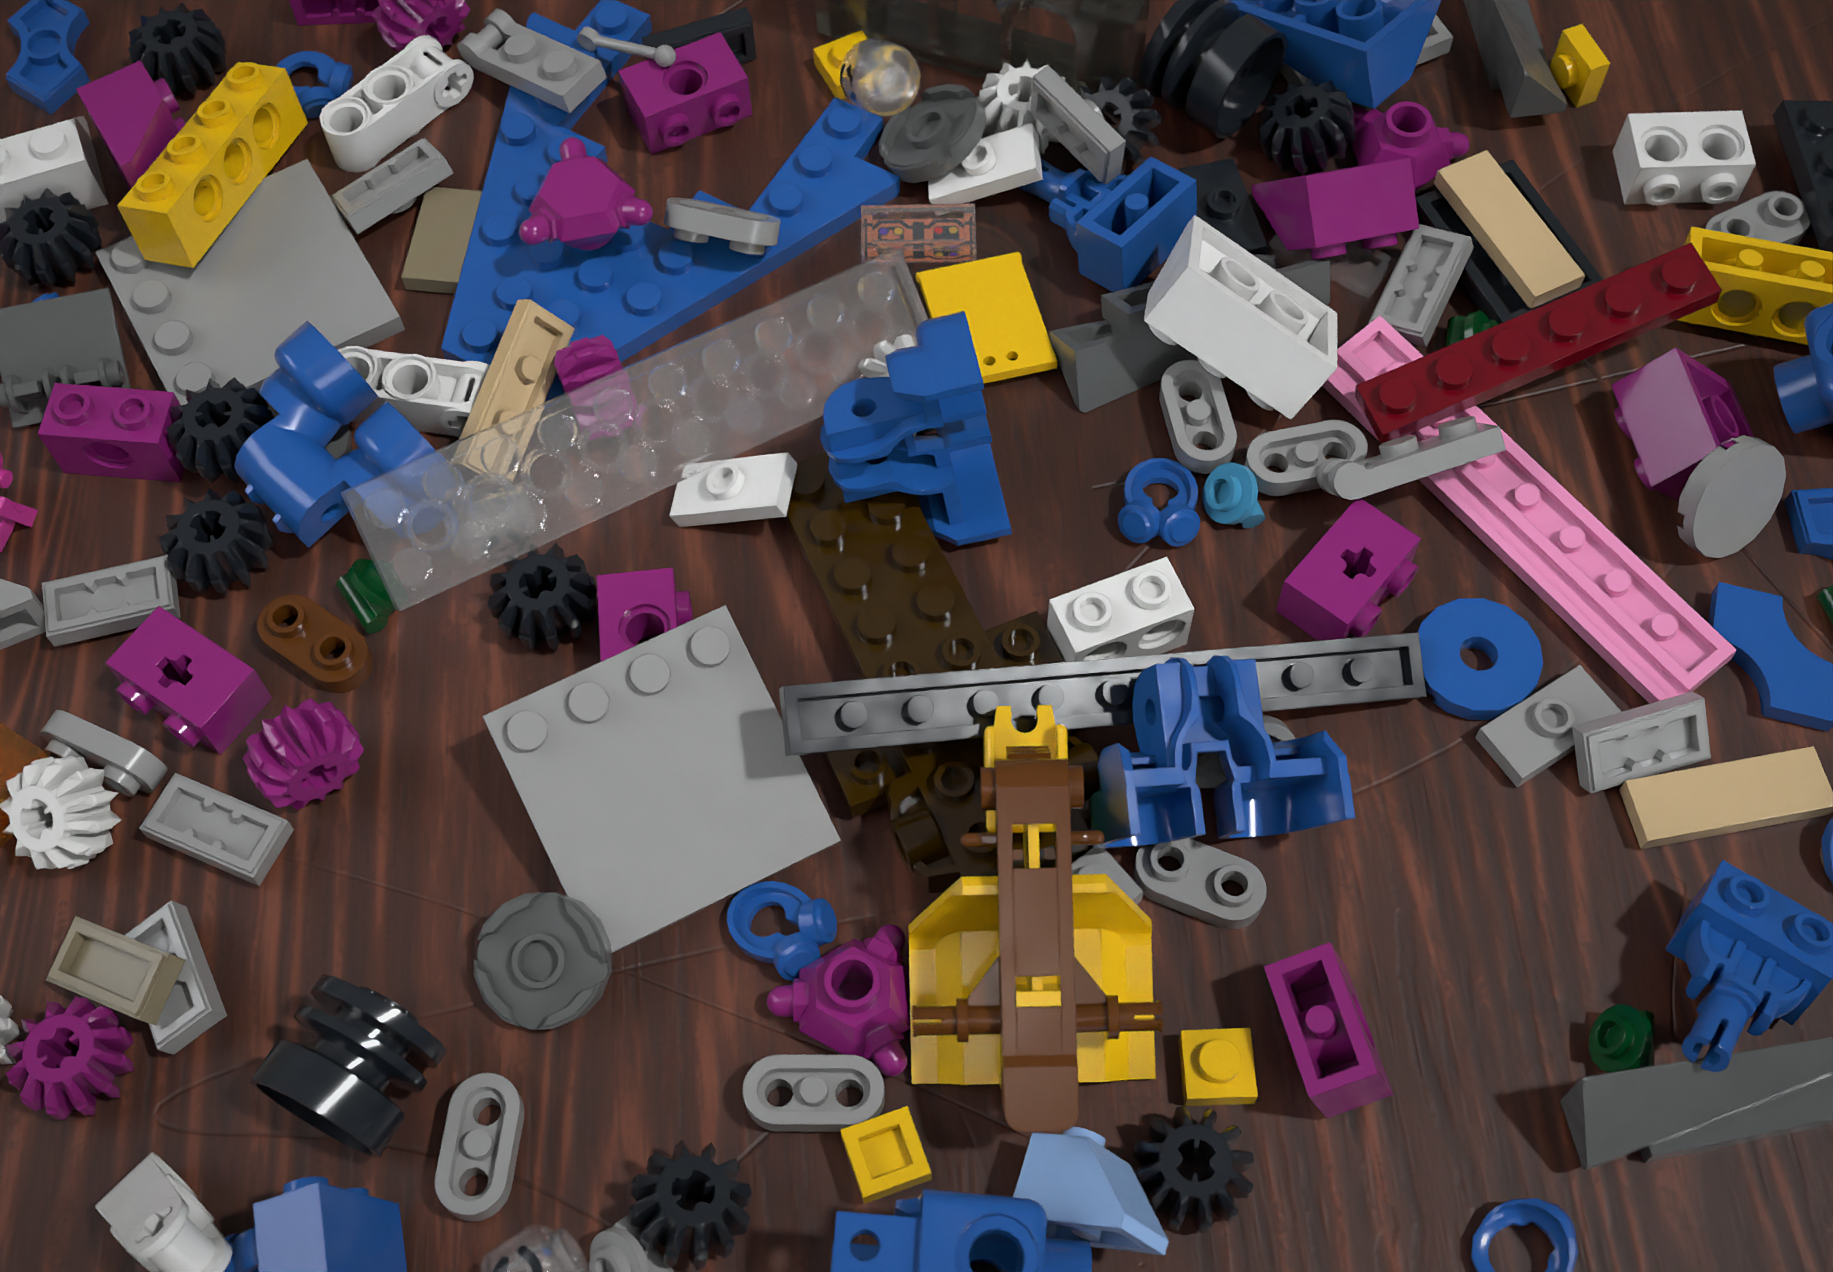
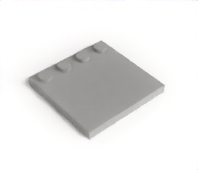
M308 159L265 177L194 268L145 260L133 236L95 252L167 392H174L181 405L188 403L186 400V389L200 393L206 390L209 378L218 383L222 388L235 377L240 383L244 384L246 389L255 387L257 392H259L264 380L279 367L274 357L276 348L305 321H309L337 350L347 346L367 348L405 330L400 315Z
M726 605L483 716L566 895L583 902L601 920L611 943V954L716 904L752 884L759 883L841 841L800 756L785 755L782 719Z

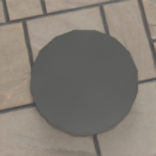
M945 84L931 87L919 94L923 101L917 103L912 108L908 103L904 106L902 105L885 125L879 142V152L889 171L900 176V181L918 183L933 180L951 171L970 155L981 140L986 125L985 111L979 100L975 98L966 86Z
M525 893L502 904L483 924L477 940L480 941L477 949V959H474V978L483 1000L502 1020L516 1026H523L528 1029H556L584 1017L603 996L611 974V943L601 920L583 902L561 893Z

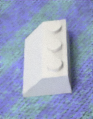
M84 116L0 139V223L6 221L4 208H19L23 205V194L34 200L40 198L47 188L57 196L70 192L81 204H85L87 210L109 204L89 128Z
M1194 215L1186 225L1148 293L1144 321L1149 324L1151 331L1160 340L1170 345L1179 344L1197 356L1201 365L1208 372L1219 378L1227 376L1246 389L1249 397L1260 407L1266 410L1276 409L1289 419H1292L1337 369V312Z

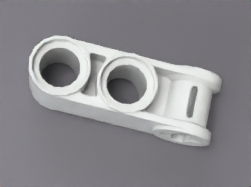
M422 35L413 39L405 49L382 66L372 70L362 81L339 98L329 102L322 109L320 123L337 165L347 172L355 173L367 171L376 166L383 157L407 139L418 134L425 125L449 107L459 103L468 94L474 79L471 67L460 59H451L442 51L441 44L429 35Z
M347 346L338 350L379 396L351 422L362 424L387 401L418 432L452 435L459 438L490 365L478 361L460 362L424 357L418 354L372 350L360 346Z
M151 1152L95 1205L99 1213L112 1226L110 1231L130 1255L150 1272H224L230 1262L233 1253L232 1247L213 1224L214 1217L196 1199L197 1195L154 1152Z

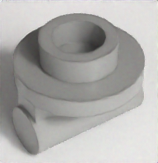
M628 1216L619 1220L613 1227L597 1234L591 1243L590 1272L674 1271L671 1267L667 1269L663 1263L664 1257L657 1248L644 1252L639 1243L643 1230L642 1228L630 1226Z

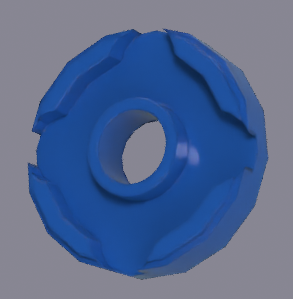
M1459 598L1438 606L1421 623L1418 632L1425 688L1434 697L1432 702L1445 712L1468 720H1494L1529 698L1534 692L1543 667L1540 641L1529 623L1508 606L1484 598ZM1467 648L1483 651L1491 659L1492 668L1475 670L1468 667L1462 661L1460 651Z

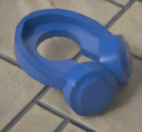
M313 51L297 52L284 58L276 67L286 68L288 76L299 67H313L319 72L317 77L319 82L325 86L312 88L308 86H293L306 118L320 117L322 109L329 102L339 98L352 88L354 73L351 65L342 62L336 63L329 56Z
M1151 458L1134 466L1125 481L1123 495L1125 507L1118 514V526L1124 537L1135 543H1145L1159 536L1169 545L1175 547L1191 542L1200 529V518L1195 512L1198 487L1192 473L1182 464L1165 458ZM1153 483L1167 484L1173 487L1178 495L1169 499L1167 507L1160 512L1153 505V499L1143 491L1147 485Z
M763 881L748 886L734 897L727 911L728 929L739 948L755 960L774 964L778 974L783 979L789 981L800 978V969L821 957L819 946L834 941L837 934L835 912L826 899L817 898L811 900L795 886L782 882ZM775 905L785 910L786 920L799 926L800 932L788 936L776 932L770 936L760 937L752 933L751 923L759 910Z

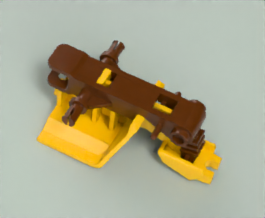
M1052 705L1037 706L1036 727L1027 733L1019 732L1013 727L1011 722V706H997L994 725L988 726L984 730V767H980L981 811H985L986 827L990 833H965L960 838L962 846L967 848L996 847L997 876L960 877L908 925L912 1084H1000L1003 1113L1011 1128L1020 1132L1065 1131L1073 1127L1078 1120V1082L1156 1079L1154 1031L1163 1032V1019L1154 1018V1015H1163V1006L1161 1000L1153 1002L1152 921L1107 874L1072 875L1071 845H1100L1104 842L1105 836L1103 832L1098 830L1071 831L1070 809H1083L1084 806L1082 765H1068L1067 728L1061 724L1055 725ZM1053 832L1054 848L1044 849V860L1055 859V868H1040L1039 833ZM1012 833H1023L1024 868L1013 869V860H1023V849H1012Z

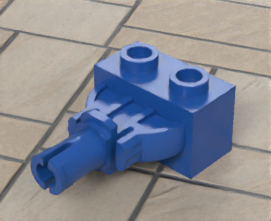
M1149 157L1130 175H1118L1106 185L1103 182L1101 183L1089 170L1085 171L1080 168L1075 172L1066 173L1041 158L1043 180L1019 187L1023 191L1036 195L1050 203V221L1066 230L1071 246L1078 252L1079 273L1112 292L1138 286L1169 257L1188 222L1194 215L1197 216V180L1153 157Z
M1723 859L1686 908L1665 949L1687 963L1692 975L1685 989L1688 997L1695 1000L1707 983L1709 984L1704 998L1696 1009L1699 1015L1690 1034L1684 1039L1682 1051L1685 1057L1694 1063L1703 1045L1708 1046L1710 1043L1700 1068L1711 1072L1723 1071L1728 1067L1732 1058V1052L1745 1023L1753 1014L1754 1017L1747 1030L1753 1036L1762 1035L1764 1031H1767L1773 1019L1780 1018L1793 1025L1833 978V923Z
M305 1177L284 1184L282 1187L283 1194L253 1204L255 1227L241 1234L234 1233L224 1237L232 1247L233 1252L224 1272H407L399 1203L369 1196V1190L366 1188L343 1189L329 1185V1180L325 1177Z

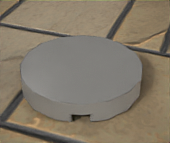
M1742 435L1733 438L1732 440L1736 444L1727 450L1718 446L1708 453L1691 473L1680 495L1678 513L1684 516V527L1677 525L1679 537L1688 547L1706 557L1722 558L1738 552L1750 543L1769 522L1782 497L1786 479L1784 457L1774 446L1759 438Z

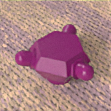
M1409 101L1399 102L1390 107L1385 113L1376 109L1369 111L1362 106L1353 107L1356 131L1354 133L1355 141L1351 144L1359 166L1410 158L1414 191L1437 175L1438 170L1450 166L1449 160L1460 158L1469 150L1470 143L1466 135L1460 132H1450L1448 128H1438L1430 112L1418 103Z
M569 137L561 143L559 148L561 161L554 163L548 169L529 208L532 215L520 225L519 235L522 241L528 245H538L545 241L552 243L559 239L573 248L594 250L609 242L618 228L629 229L631 225L643 226L649 223L653 216V209L646 200L637 199L634 196L636 190L602 159L595 156H587L585 145L580 139Z
M893 924L884 925L877 931L874 937L865 938L863 942L853 938L800 969V978L794 979L793 985L778 986L770 991L767 997L768 1009L778 1017L793 1016L794 1022H799V1031L843 1055L863 1056L867 1060L872 1058L879 1071L886 1076L894 1077L901 1074L906 1068L907 1056L899 1041L905 1039L902 1033L910 1029L909 967L901 963L904 958L899 954L905 945L903 930Z

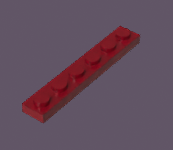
M1688 243L1356 385L1355 398L1380 443L1383 444L1715 304L1719 300L1722 289L1693 244Z

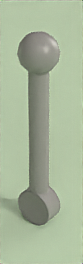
M584 27L577 35L579 44L589 51L602 47L654 59L661 67H670L676 59V52L669 45H660L657 48L604 37L600 36L596 30L590 27Z

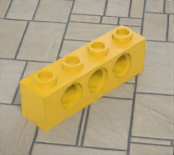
M237 62L117 205L145 260L194 268L308 124L286 68L258 65L252 62Z
M1691 226L1684 245L1688 243L1693 244L1721 287L1722 292L1717 303L1677 320L1808 345L1804 327L1805 317L1810 311L1833 303V252Z

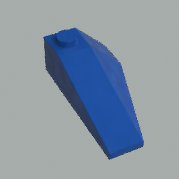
M1229 0L1238 5L1240 18L1247 14L1256 16L1286 35L1288 45L1284 60L1285 64L1307 79L1311 77L1317 85L1332 80L1339 92H1345L1347 99H1350L1351 102L1371 109H1375L1411 78L1441 3V0Z

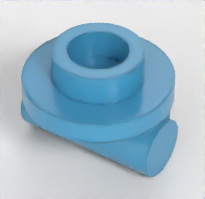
M1230 462L1219 465L1210 473L1203 488V505L1211 519L1227 525L1241 523L1243 528H1253L1265 520V514L1257 500V481L1249 468Z

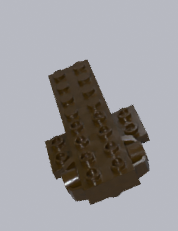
M826 452L797 462L787 515L784 519L861 679L1064 662L1037 610L984 631L913 494L896 491L845 503L842 489L835 484L829 473V456ZM1068 730V765H1082L1084 778L1083 809H1070L1071 831L1091 830L1089 800L1100 789L1097 767L1099 758L1089 743H1082V741L1070 733L1073 730ZM984 738L822 753L852 819L887 805L891 814L890 829L900 857L908 872L912 874L915 882L925 892H945L960 877L997 876L996 847L967 848L962 846L960 842L961 836L965 833H990L986 827L985 811H981L980 767H984ZM1053 832L1039 833L1040 868L1055 867V859L1044 860V849L1054 848ZM1012 833V849H1023V860H1013V869L1024 868L1023 833ZM1071 845L1072 860L1088 852V845Z

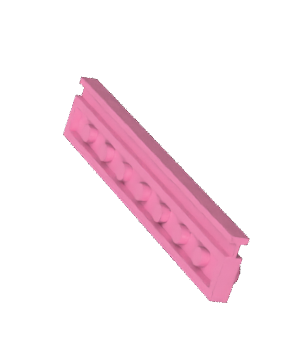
M1378 316L1337 349V369L1325 381L1322 387L1379 441L1355 398L1356 385L1419 359L1423 355L1385 319ZM1473 406L1405 436L1415 435L1417 442L1440 435L1438 431L1439 425L1468 416H1475L1476 423L1496 424L1477 406ZM1502 429L1501 433L1506 448L1505 451L1418 479L1649 704L1693 692L1730 661L1735 654L1736 649Z

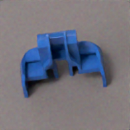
M964 311L924 320L917 326L915 331L916 346L897 349L885 356L889 377L861 378L845 383L831 393L824 404L823 419L825 425L821 426L820 441L829 456V473L835 484L842 489L845 503L896 491L918 495L921 511L934 536L956 546L1012 534L1011 525L990 445L992 437L981 391L984 389V384L966 314ZM936 428L937 434L913 436V433L924 429Z
M305 321L276 348L274 357L279 367L264 380L259 394L279 415L259 428L247 439L236 456L234 468L248 485L245 489L247 497L254 503L266 504L276 514L272 520L279 531L285 533L293 532L307 547H310L355 505L365 501L399 538H404L431 531L462 503L460 502L461 497L472 494L468 488L461 492H456L457 489L465 486L464 483L430 443L387 401L355 430L354 441L358 448L336 459L325 446L330 442L341 425H346L354 420L379 396L344 356L309 321Z
M1214 655L1207 661V666H1192L1185 658L1172 657L1165 663L1154 664L1140 673L1134 687L1132 702L1133 722L1140 752L1130 753L1119 743L1104 748L1101 751L1097 764L1100 789L1089 800L1091 830L1101 831L1105 836L1104 842L1100 845H1093L1094 848L1145 846L1181 841L1205 835L1201 793L1195 783L1197 754L1217 753L1226 777V781L1217 785L1213 792L1217 834L1220 839L1252 838L1294 833L1355 818L1347 757L1325 730L1297 739L1272 743L1270 736L1264 729L1256 660H1232L1229 656Z

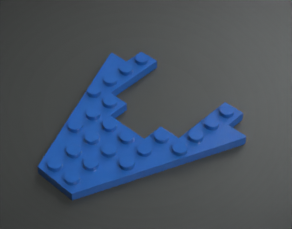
M600 0L575 31L533 12L528 17L526 28L600 60L607 78L570 113L510 85L441 346L444 358L460 362L478 361L491 365L517 300L530 299L575 328L569 344L585 337L589 339L604 335L612 341L620 363L894 199L900 192V176L864 161V158L883 133V118L835 97L749 209V211L767 214L781 220L777 245L765 246L764 254L762 255L731 250L729 248L730 240L709 236L707 243L677 239L674 237L675 228L670 227L666 229L651 221L643 226L631 225L629 229L618 228L609 242L594 250L573 248L559 239L552 243L545 241L538 245H528L522 241L519 235V228L532 215L529 208L548 169L554 163L561 161L559 152L561 143L569 137L578 138L584 143L587 156H595L602 159L605 163L608 162L605 146L570 130L632 54L597 47L594 51L586 50L577 41V35L584 27H590L596 30L600 36L641 45L642 37L648 36L652 32L649 14L617 0ZM700 190L693 197L694 200L737 208ZM557 373L541 410L565 396Z

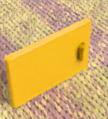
M1019 252L916 273V281L920 284L930 318L961 311L965 312L983 384L1057 368V359Z

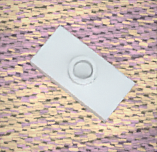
M1026 124L981 138L970 155L955 168L933 180H928L929 201L935 210L940 211L1043 180L1039 135L1033 124Z
M786 452L682 464L669 517L679 527L786 517L797 463Z

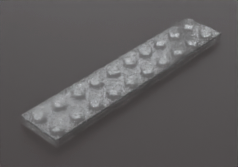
M901 248L893 249L340 493L395 610L403 611L823 416L824 404L831 393L845 383L856 379L868 378L860 371L858 365L862 359H875L873 351L875 344L886 340L894 345L896 337L910 335L916 346V328L922 321L927 320L928 317Z

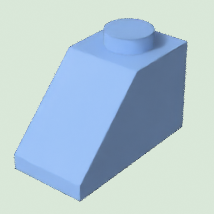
M1074 1126L1063 1131L1062 1135L1032 1133L1013 1197L1031 1199L1042 1205L1047 1217L1046 1238L1090 1242L1091 1247L1165 1255L1168 1239L1131 1165L1104 1148L1105 1138L1093 1131Z

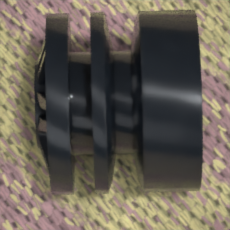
M1177 0L1161 20L1147 45L1140 65L1139 82L1142 90L1146 89L1153 97L1162 98L1164 104L1171 108L1180 109L1186 106L1185 110L1188 119L1216 137L1227 138L1238 132L1252 118L1273 87L1285 60L1288 45L1286 35L1256 16L1247 14L1240 18L1238 5L1229 0Z
M322 974L310 993L317 1002L333 1015L301 1004L294 1015L297 1022L316 1041L311 1048H308L299 1043L278 1039L250 1080V1083L276 1104L317 1130L362 1154L377 1159L381 1156L406 1117L394 1101L383 1093L390 1084L403 1090L420 1093L428 1081L404 1059L406 1058L421 1066L434 1069L439 1065L447 1050L436 1037L419 1024L420 1022L415 1016L388 997L370 988L357 987L335 976Z

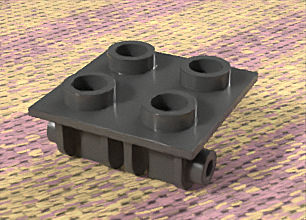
M108 288L0 308V373L3 382L0 384V407L9 408L13 428L40 424L42 422L54 383L131 389Z

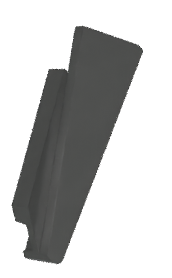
M1463 0L1491 90L1501 89L1509 117L1565 112L1567 102L1550 72L1528 0Z
M1254 255L1326 306L1329 304V259L1318 258L1280 268L1277 255ZM1155 281L1101 295L1102 317L1106 320L1049 331L1052 348L1073 400L1081 412L1091 411L1161 380L1165 371L1179 361H1199L1197 356L1179 344L1170 345L1160 340L1151 331L1149 324L1144 321L1147 296Z
M1833 1037L1732 1053L1728 1067L1719 1072H1711L1700 1068L1704 1058H1699L1694 1063L1687 1060L1589 1076L1579 1080L1560 1102L1583 1170L1596 1168L1639 1150L1644 1163L1833 1125Z

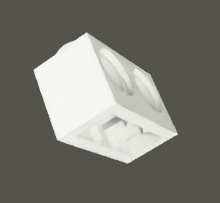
M1742 111L1628 114L1613 149L1624 204L1665 205L1668 203L1694 202L1718 204L1738 201L1756 165Z
M1166 556L1049 599L1047 631L1064 662L1157 655L1187 644L1194 607Z

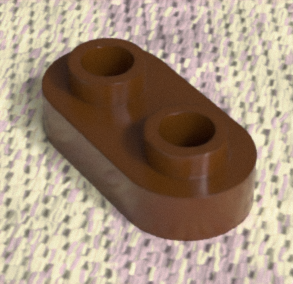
M298 594L283 595L269 602L261 611L257 621V631L267 650L274 657L324 691L330 693L350 692L360 687L370 676L374 660L364 637L357 630L311 599ZM297 617V620L292 625L280 627L287 619ZM338 648L345 649L340 657L326 659L331 651Z

